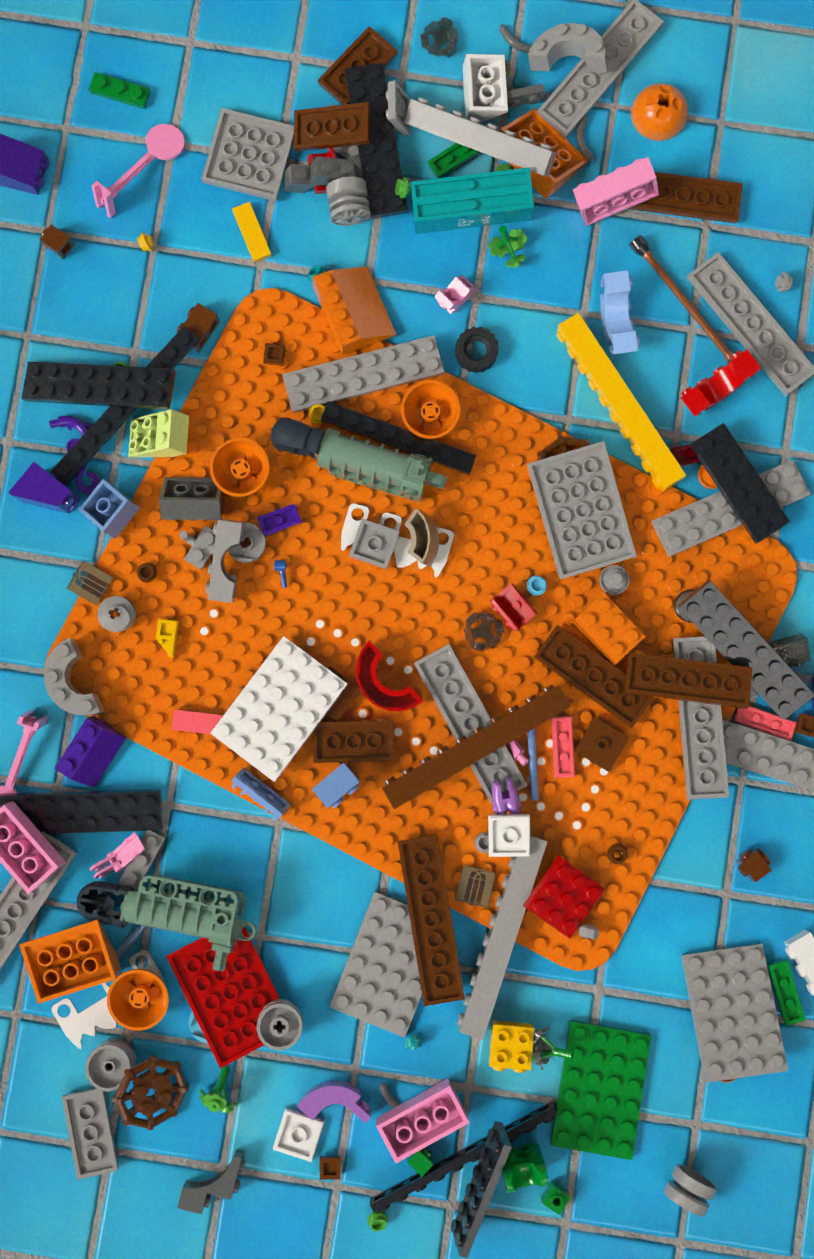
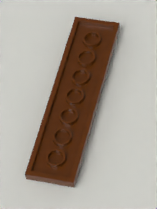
M438 834L397 841L424 1006L464 1000L465 996Z

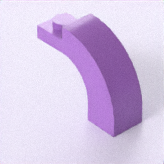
M326 1081L312 1087L302 1096L297 1105L311 1120L323 1108L332 1104H341L348 1107L364 1123L371 1118V1107L364 1100H358L361 1097L362 1091L354 1085L343 1081Z

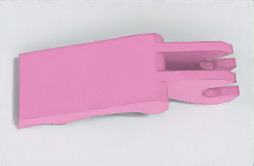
M134 832L125 839L118 848L107 854V858L91 866L90 871L95 870L97 872L94 875L95 879L98 877L101 879L113 870L116 873L121 872L146 850L137 833Z

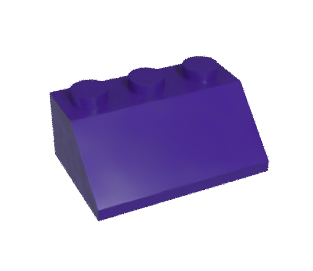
M96 716L88 717L54 769L73 781L95 788L127 737Z

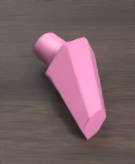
M516 739L509 742L508 745L514 762L519 761L525 766L529 760L523 755L524 750Z

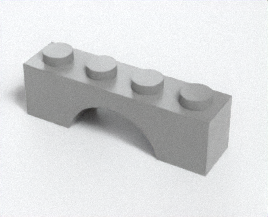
M221 518L218 519L217 523H214L213 534L216 537L215 543L212 542L210 551L213 555V561L209 563L208 574H211L210 582L206 584L205 591L208 594V600L228 603L235 601L237 581L227 573L224 566V557L231 546L243 541L245 522Z

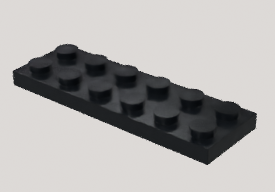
M724 423L689 445L755 544L790 522Z
M495 1121L492 1129H489L485 1147H482L480 1151L479 1162L474 1166L471 1182L466 1186L464 1200L460 1202L458 1215L451 1224V1232L454 1235L455 1246H457L460 1257L468 1258L512 1148L502 1122Z

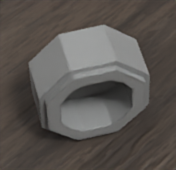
M582 924L579 927L578 934L585 938L598 939L599 929L590 924Z

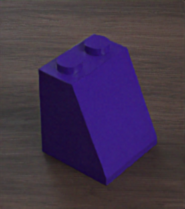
M0 133V186L39 195L40 189L44 186L45 171L49 168V159L45 152Z
M35 462L29 466L8 492L23 503L68 514L78 507V501L81 499Z

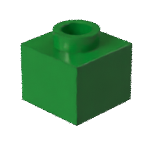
M425 1147L408 1156L407 1163L423 1177L434 1165L433 1154Z
M551 1181L541 1196L542 1204L560 1215L571 1196L567 1190ZM555 1198H559L557 1203L553 1202Z

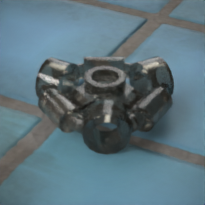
M442 17L440 21H433L424 28L423 34H420L421 47L428 50L429 54L440 57V55L447 58L451 57L456 52V44L459 42L457 29L453 28L452 21ZM428 35H432L434 43L430 46ZM450 42V43H448V44L444 47L443 50L441 49V47H442L445 43Z
M484 611L482 613L474 612L465 620L466 629H464L466 641H469L472 646L471 648L480 652H484L489 648L493 649L501 641L500 638L504 633L502 620H498L494 617V614ZM480 618L482 623L475 629L471 628V625ZM493 622L497 635H493L490 631V624ZM476 637L486 640V644L474 641Z

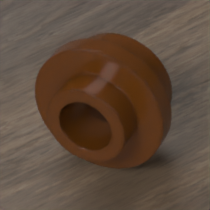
M613 844L609 847L607 856L612 863L622 864L628 857V851L621 844ZM619 850L621 855L616 858L614 852Z

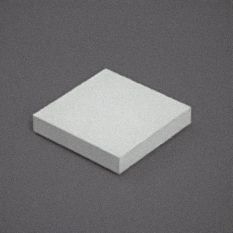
M530 814L488 815L489 857L530 856Z
M286 1107L273 1150L312 1162L325 1120L318 1117L311 1120L305 1113Z

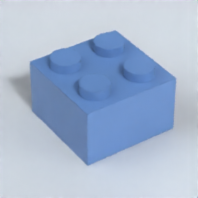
M102 479L78 510L100 530L116 539L140 507L115 486Z
M344 762L312 790L327 809L330 806L335 808L344 801L342 798L344 794L348 793L351 795L360 787L358 783L361 780Z

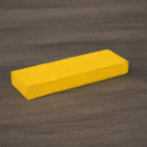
M250 202L232 208L253 262L256 263L271 257V252Z

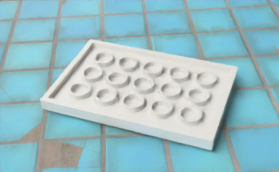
M283 636L211 731V734L272 781L276 782L348 684Z

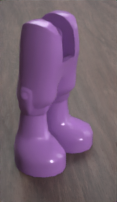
M506 778L507 791L501 792L498 780L492 781V809L494 814H507L508 811L510 814H520L522 803L518 798L512 778Z

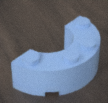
M628 270L605 273L601 280V287H604V294H600L602 326L606 342L611 343L609 350L612 354L638 351V347H640L639 336L633 330L632 318H629L628 312L631 308L628 296L633 284Z

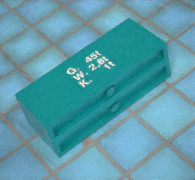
M530 167L411 181L415 234L531 220L534 202Z

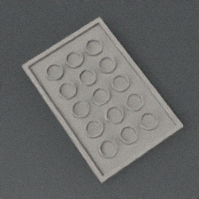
M604 441L526 464L559 579L637 557Z
M374 891L329 1007L405 1038L422 995L408 904Z
M763 944L681 955L704 1081L708 1083L789 1071Z

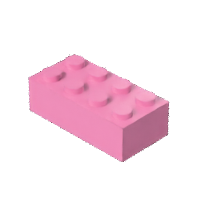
M648 157L637 159L631 165L619 167L610 174L600 175L594 181L582 183L573 189L585 226L659 195L657 179Z
M14 801L0 808V862L29 894L38 889L66 861Z
M449 1079L440 1082L376 1118V1127L395 1163L469 1123L468 1115Z

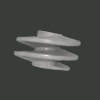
M113 596L101 603L98 608L97 617L103 628L111 632H122L134 624L136 610L129 600L120 596ZM114 611L119 612L120 616H113Z

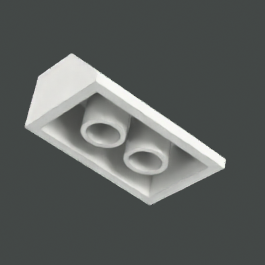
M466 54L462 66L465 119L470 120V117L487 121L507 113L505 55Z

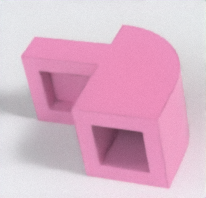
M461 275L455 277L447 289L440 290L435 298L442 308L452 314L469 299L477 288Z

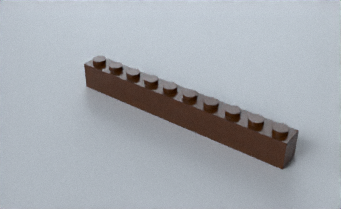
M550 685L542 690L544 694L536 697L534 694L524 700L526 704L520 708L518 705H515L508 709V715L502 718L498 715L489 720L491 723L489 726L484 728L481 725L472 730L473 735L466 738L464 735L454 741L456 745L448 748L446 745L437 751L438 755L431 759L430 756H427L419 761L420 766L415 769L410 766L403 770V776L397 779L393 776L384 781L385 786L382 789L394 809L398 808L570 708L571 705L560 686L554 687Z

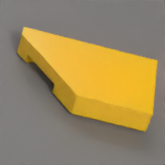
M158 618L156 639L168 655L174 658L179 621Z

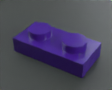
M295 504L257 517L264 537L302 524Z

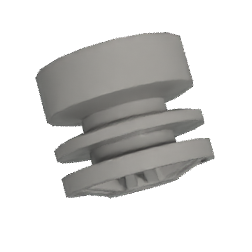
M342 177L328 183L326 192L328 203H330V218L333 224L351 226L363 223L370 218L371 213L368 207L369 201L366 199L368 194L364 179L359 177Z

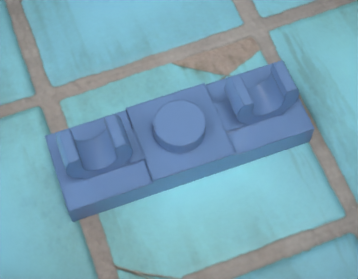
M244 767L232 780V788L240 787L242 789L240 795L247 793L255 802L259 803L262 807L264 806V814L268 811L273 813V821L277 818L280 819L291 805Z

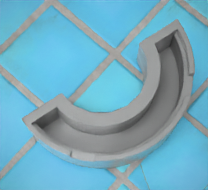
M567 23L552 27L542 33L529 50L528 58L531 71H550L552 65L557 60L572 55L580 57L586 62L588 72L607 73L606 50L603 39L594 29L584 24Z
M69 637L52 650L46 661L44 669L46 690L54 703L69 713L84 716L103 714L105 711L98 694L83 695L72 685L70 677L72 668L83 657L76 640Z

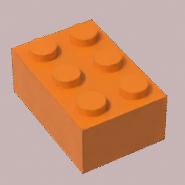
M604 592L572 621L612 665L617 664L646 637Z

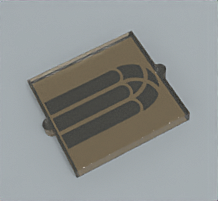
M82 561L76 573H73V578L66 589L97 606L103 595L107 593V588L113 577Z
M463 865L455 900L469 903L470 906L477 905L488 908L496 873L483 870L481 867L475 868Z

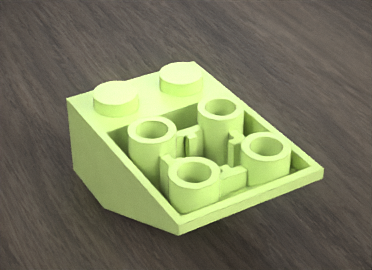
M170 409L131 419L128 457H175L187 454L189 416Z

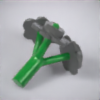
M548 1026L545 1029L541 1027L539 1030H536L534 1035V1057L532 1060L535 1061L536 1065L540 1064L541 1070H544L542 1064H547L552 1056L567 1059L574 1058V1051L557 1048L545 1037V1034L550 1029Z

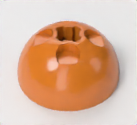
M652 84L644 88L635 98L631 108L632 122L637 131L648 139L655 141L671 139L682 131L687 122V101L682 92L671 84Z
M435 380L422 381L413 385L403 397L401 404L402 419L406 427L418 437L424 439L441 438L451 432L456 426L460 417V402L456 393L448 385Z
M233 438L225 441L215 450L210 461V474L213 482L221 491L230 496L246 497L256 493L264 486L269 476L270 465L266 452L258 443L250 439Z
M141 968L131 969L119 975L111 984L107 994V1006L112 1018L122 1027L135 1031L146 1030L158 1024L164 1017L169 1004L168 989L161 977L150 970Z

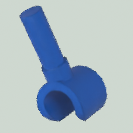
M275 560L274 571H280L282 587L285 588L287 587L285 576L286 563L282 560Z

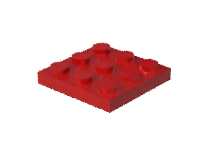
M558 855L523 906L571 939L605 888Z

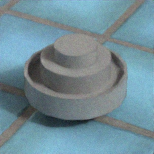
M609 566L600 574L599 584L605 593L618 595L628 587L629 575L620 566Z

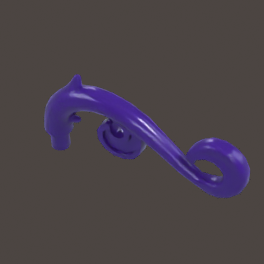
M69 415L59 416L58 419L49 421L51 428L60 426L61 428L66 427L70 431L74 428L81 436L92 426V424ZM73 438L67 442V452L79 441L78 439ZM86 464L76 476V485L81 493L90 495L101 480L95 473L87 472L86 476L92 478V484L90 486L82 484V476L86 469Z

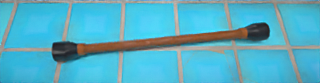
M642 235L636 237L629 246L636 254L643 257L645 261H648L656 273L661 276L660 278L664 280L663 282L678 297L677 299L681 301L690 315L695 318L694 320L698 322L712 342L717 345L716 347L720 349L719 351L723 353L726 361L729 363L734 353L729 351L701 314L696 311L697 309L693 307L684 293L679 290L675 282L660 267L661 265L654 259L648 243Z

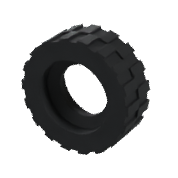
M483 327L466 329L456 341L455 357H457L458 364L460 363L461 367L465 368L468 372H484L486 369H490L496 361L499 350L498 341L495 339V335L489 332L490 330L483 329ZM473 341H480L486 346V354L480 359H473L467 353V347Z

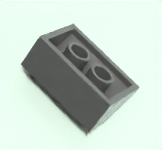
M164 477L159 496L161 519L214 521L222 518L224 492L215 485L212 478Z

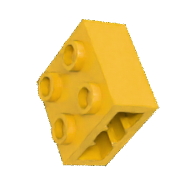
M492 1020L489 1066L497 1071H505V1068H510L515 1072L525 1073L526 1070H531L534 1038L533 1024Z

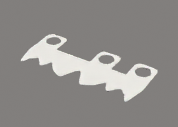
M355 503L349 506L341 535L342 551L354 542L361 520L356 521L352 518V511L355 508L362 509L364 512L362 519L367 520L369 514L367 507ZM390 513L382 514L379 524L384 526L386 518H394L397 523L394 530L399 531L402 521L401 517ZM439 527L437 528L438 534L441 532L446 533L449 541L445 545L439 544L437 556L432 564L436 578L447 562L454 537L452 531ZM398 536L393 551L397 567H405L411 565L417 559L408 553L411 540ZM418 561L419 569L427 566Z
M142 950L130 958L131 966L133 969H137L138 967L135 964L136 958L145 956L148 959V966L144 969L156 973L163 980V976L147 950ZM102 983L103 988L108 994L110 987L106 983ZM107 996L79 1014L72 1002L67 998L52 1007V1013L65 1035L79 1049L82 1047L80 1041L82 1034L95 1036V1026L103 1029L116 1028V1021L108 1010ZM62 1004L70 1007V1014L65 1018L60 1017L57 1012L58 1007Z

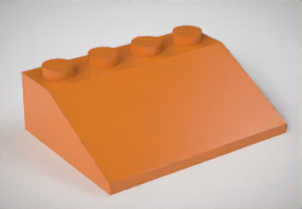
M535 108L500 129V132L505 133V130L517 133L516 138L523 139V136L535 140L534 144L541 146V143L552 146L551 151L557 153L549 176H543L530 171L532 186L545 199L557 192L588 163V160L560 132L537 114ZM509 163L514 169L522 168L517 165Z
M367 266L330 270L313 276V289L342 355L396 336L394 327Z
M98 919L19 944L38 1004L115 980L122 974L117 954Z

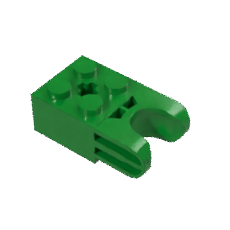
M526 1143L523 1144V1147L519 1148L512 1146L502 1170L506 1192H516L520 1187L538 1185L539 1187L549 1185L546 1166L539 1144Z

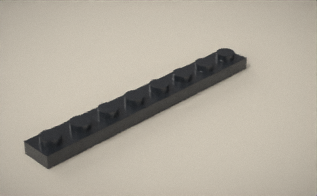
M327 401L321 417V422L400 449L409 454L414 453L427 458L431 457L434 463L470 475L476 458L474 454L433 439L418 437L411 431Z

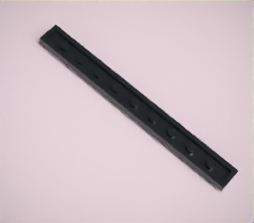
M183 326L146 367L174 369L195 347L199 339ZM110 406L50 472L64 485H68L138 408Z
M552 1101L504 1126L510 1143L518 1139V1135L534 1131L540 1123L551 1122L555 1115H557ZM487 1136L435 1163L423 1177L416 1173L370 1198V1207L373 1213L378 1210L380 1212L385 1211L391 1206V1203L405 1200L414 1191L420 1192L424 1190L427 1184L432 1181H441L445 1178V1174L461 1170L464 1164L470 1161L472 1163L480 1159V1151L487 1142Z

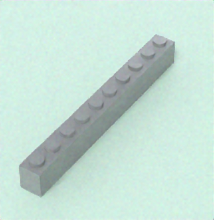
M530 835V856L510 857L508 867L511 869L509 875L504 876L502 882L504 890L502 895H498L495 904L498 909L496 915L492 914L489 926H491L489 934H485L482 945L485 946L483 954L479 953L476 965L479 967L477 973H473L470 980L472 989L470 994L466 993L463 1005L466 1007L464 1013H460L457 1020L459 1032L481 1040L484 1039L526 910L523 904L531 894L547 845L546 840Z

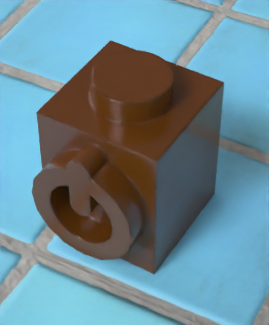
M759 848L757 850L746 849L740 853V858L736 860L739 864V867H737L739 872L755 883L772 871L769 867L771 865L770 860Z

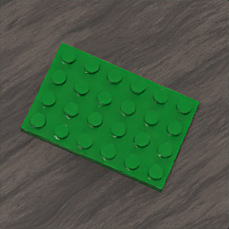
M570 1020L565 1049L574 1051V1058L563 1059L556 1103L557 1115H555L553 1122L551 1146L632 1160L651 1042L650 1034Z

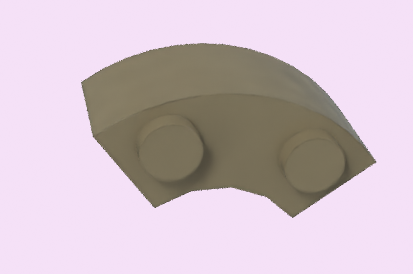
M416 508L405 523L411 535V545L408 553L420 563L431 567L439 548L438 531L432 518L426 512Z

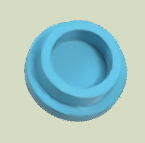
M533 576L528 580L527 590L530 594L539 596L546 591L547 583L541 576Z

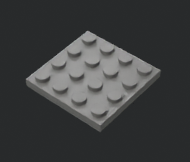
M221 108L202 175V183L277 202L294 141V126Z

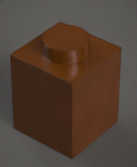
M52 224L41 234L40 241L62 260L74 246L70 237Z

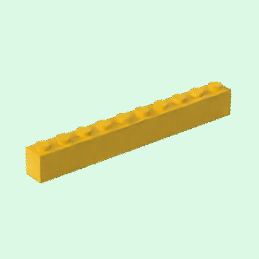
M577 313L560 323L556 333L559 341L565 343L569 356L577 361L580 373L586 375L590 388L593 391L596 390L600 396L599 401L601 405L607 407L611 420L619 425L623 438L629 440L632 445V452L640 457L642 467L652 475L655 487L657 489L660 488L664 492L682 481L686 474L580 314Z

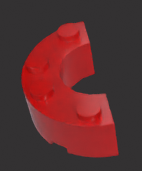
M748 349L743 352L739 350L731 356L732 360L725 367L720 366L712 372L714 375L711 378L707 379L705 377L693 389L689 386L681 392V400L694 417L699 416L703 410H709L742 386L749 377H753L761 369Z
M369 640L362 648L356 664V679L364 696L378 708L391 712L407 711L420 705L423 700L411 686L403 690L394 691L387 689L380 683L377 677V667L383 655Z

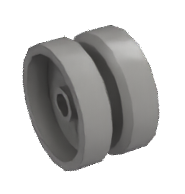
M277 999L269 1002L263 1007L258 1017L257 1033L259 1039L270 1049L279 1051L289 1049L297 1043L301 1036L303 1027L302 1013L297 1005L289 1000ZM277 1021H281L283 1026H277Z
M115 1038L105 1040L98 1045L87 1058L85 1066L86 1077L91 1085L101 1091L117 1090L124 1077V1071L136 1066L135 1051L124 1040Z
M676 1164L672 1172L675 1181L669 1180L663 1190L664 1194L687 1211L705 1217L710 1207L706 1199H714L718 1190L717 1186L691 1168L682 1164Z

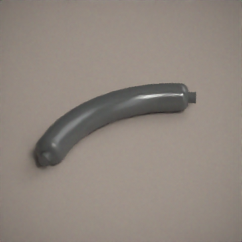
M501 24L500 32L506 42L519 51L529 53L532 45L516 40L510 34L507 27Z
M585 115L577 125L576 139L583 156L588 161H593V154L586 146L584 140V128L588 121L587 115Z
M381 1082L380 1090L386 1102L391 1108L399 1106L400 1103L391 1095L388 1085Z

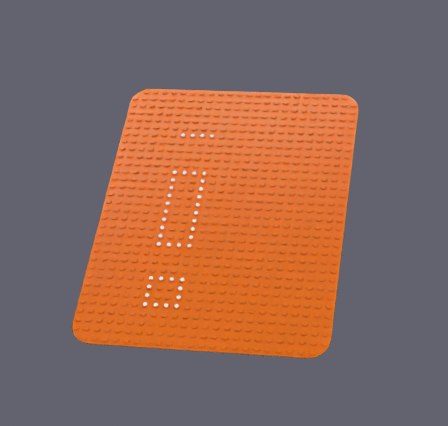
M276 288L259 289L246 296L236 307L180 410V413L189 416L187 454L175 457H155L131 500L140 509L116 539L110 538L95 566L98 570L112 577L110 583L108 584L94 575H90L86 582L89 586L85 585L83 589L99 597L100 600L96 605L79 595L50 648L47 659L59 643L69 637L75 639L83 658L73 666L70 676L74 688L83 695L98 694L105 711L103 714L94 715L98 719L134 742L248 802L265 809L264 806L262 807L259 803L255 802L247 793L240 795L242 792L240 787L232 788L233 778L244 767L291 804L280 817L281 819L404 883L397 841L438 834L450 908L490 929V918L492 914L496 915L498 909L495 906L499 894L502 895L504 887H502L504 876L509 875L511 869L508 867L510 857H489V852L481 853L475 847L474 841L476 836L480 833H488V815L495 814L492 809L493 805H491L471 766L466 767L396 809L392 807L382 789L385 786L384 781L394 776L397 779L403 776L402 771L412 766L415 769L420 766V760L427 756H430L431 759L437 756L439 749L446 745L448 748L456 745L454 742L456 740L414 663L450 644L491 719L498 715L502 718L508 715V709L515 705H518L520 708L526 704L524 700L534 694L536 697L544 694L542 690L550 685L556 687L559 685L571 707L554 717L572 716L574 749L593 717L598 718L629 737L610 772L574 752L575 777L554 778L551 719L535 727L539 800H531L529 762L523 766L519 761H515L527 783L526 787L517 791L518 798L522 803L520 814H530V835L547 841L531 893L559 855L605 888L600 898L581 923V925L590 924L597 927L599 935L598 939L585 938L578 934V928L572 938L569 939L526 909L515 942L562 967L575 971L594 969L607 962L617 949L690 802L686 798L678 700L654 697L633 728H630L536 660L534 655L556 625H559L606 659L572 621L604 592L599 584V577L605 568L613 565L620 566L627 571L629 584L625 591L618 595L605 594L646 636L629 653L674 658V638L705 637L693 623L685 622L677 616L674 602L681 592L697 590L709 579L769 643L794 592L798 578L796 562L789 550L770 536L755 544L743 525L668 558L651 522L699 500L673 487L662 492L660 488L657 489L655 487L652 476L608 455L637 557L559 579L526 464L537 461L538 451H542L555 441L558 436L575 437L445 371L444 375L334 403L410 431L406 427L401 415V404L406 392L413 385L426 380L440 381L452 388L460 402L459 420L451 432L433 440L474 454L476 458L470 475L433 462L430 471L441 474L448 479L445 488H437L425 484L421 502L412 501L334 477L328 473L327 469L318 467L317 459L311 458L309 455L303 456L279 451L272 444L271 430L276 421L284 417L305 423L312 429H322L325 433L328 428L341 431L342 435L348 437L354 435L361 441L366 442L368 439L327 423H313L309 418L310 409L292 413L282 374L394 345L382 340L342 355L321 308L287 291ZM265 343L285 345L283 366L263 363ZM246 438L258 443L266 452L270 465L269 476L264 486L250 496L234 497L224 493L222 519L251 523L262 531L257 517L295 504L302 524L266 536L265 551L257 561L251 563L238 562L230 556L227 550L224 557V566L227 573L237 581L235 601L228 603L208 600V594L205 591L207 582H210L211 574H208L209 563L213 561V555L203 570L185 561L184 558L192 545L185 542L179 534L181 531H186L190 536L197 539L205 526L213 530L214 523H217L218 520L161 519L159 496L164 477L212 478L210 474V461L215 450L222 443L230 439ZM371 440V444H375L378 446H381L382 444L374 440ZM385 445L388 449L396 450V448ZM566 445L567 451H572L580 448L577 446ZM560 447L549 454V456L552 457L561 453ZM400 450L401 453L410 455L409 453ZM355 503L369 509L367 520L377 524L380 523L384 513L400 516L402 521L399 528V536L410 540V531L405 526V523L416 508L426 512L432 518L436 528L439 527L452 531L454 537L447 562L437 578L434 576L432 566L419 569L417 560L409 566L397 567L394 551L387 570L349 557L353 543L348 545L344 551L341 550L342 529L349 506ZM355 508L351 516L354 520L359 521L364 517V512L360 508ZM389 517L385 519V527L391 529L396 527L397 523L394 518ZM444 532L438 534L439 544L445 545L449 541L448 535ZM245 538L240 544L243 545L242 548H247L251 545V541L249 542V538ZM275 560H282L286 563L285 576L287 587L285 588L282 587L280 571H274ZM151 563L156 567L157 576L155 580L145 583L138 578L137 569L141 564ZM541 576L545 579L547 588L542 595L534 596L528 592L527 582L531 577ZM511 583L518 588L538 612L536 616L517 631L510 629L506 625L505 618L493 609L490 602L491 599L496 597ZM120 596L133 604L136 610V619L129 629L122 632H111L103 628L99 623L97 617L98 608L109 597ZM114 611L113 616L119 617L120 613ZM158 618L179 621L174 658L168 655L156 639ZM283 636L327 669L329 666L334 668L358 688L359 685L356 679L357 659L362 648L370 640L383 655L377 667V677L380 683L387 689L394 691L403 690L411 686L423 700L420 705L413 709L391 712L373 705L364 696L362 691L338 722L393 720L394 761L346 762L361 780L358 783L360 787L351 795L348 793L342 796L344 801L337 807L333 808L330 806L328 809L312 789L344 762L313 763V732L276 782H274L212 734L172 730L174 710L224 715ZM716 648L717 663L731 665ZM629 653L614 665L625 674L627 673ZM721 706L722 719L730 721L736 707ZM327 714L321 720V722H337ZM525 733L516 738V740L524 750L523 755L529 760L528 735ZM506 744L505 746L507 747V749H508V751H509V753H510V755H511L509 745ZM621 844L627 849L628 857L624 863L614 864L608 859L607 851L611 845ZM619 850L614 852L616 858L621 855ZM464 866L495 873L488 906L479 905L486 881L484 873H480L481 879L484 880L480 881L476 903L478 904H475L474 901L479 879L474 880L470 901L467 902L473 878L477 874L475 871L470 873L471 877L468 879L464 896L465 901L456 899Z

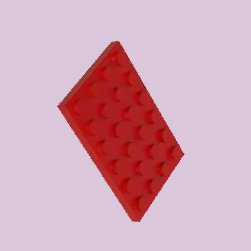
M244 926L242 934L245 937H250ZM201 937L168 954L166 958L219 1067L222 1068L264 1046L257 1033L258 1017L265 1005L273 1000L280 999L252 940H237L234 952L228 953L225 971H217L213 969L216 951L211 950L213 943L208 942L209 939ZM277 1021V1026L282 1027V1022Z

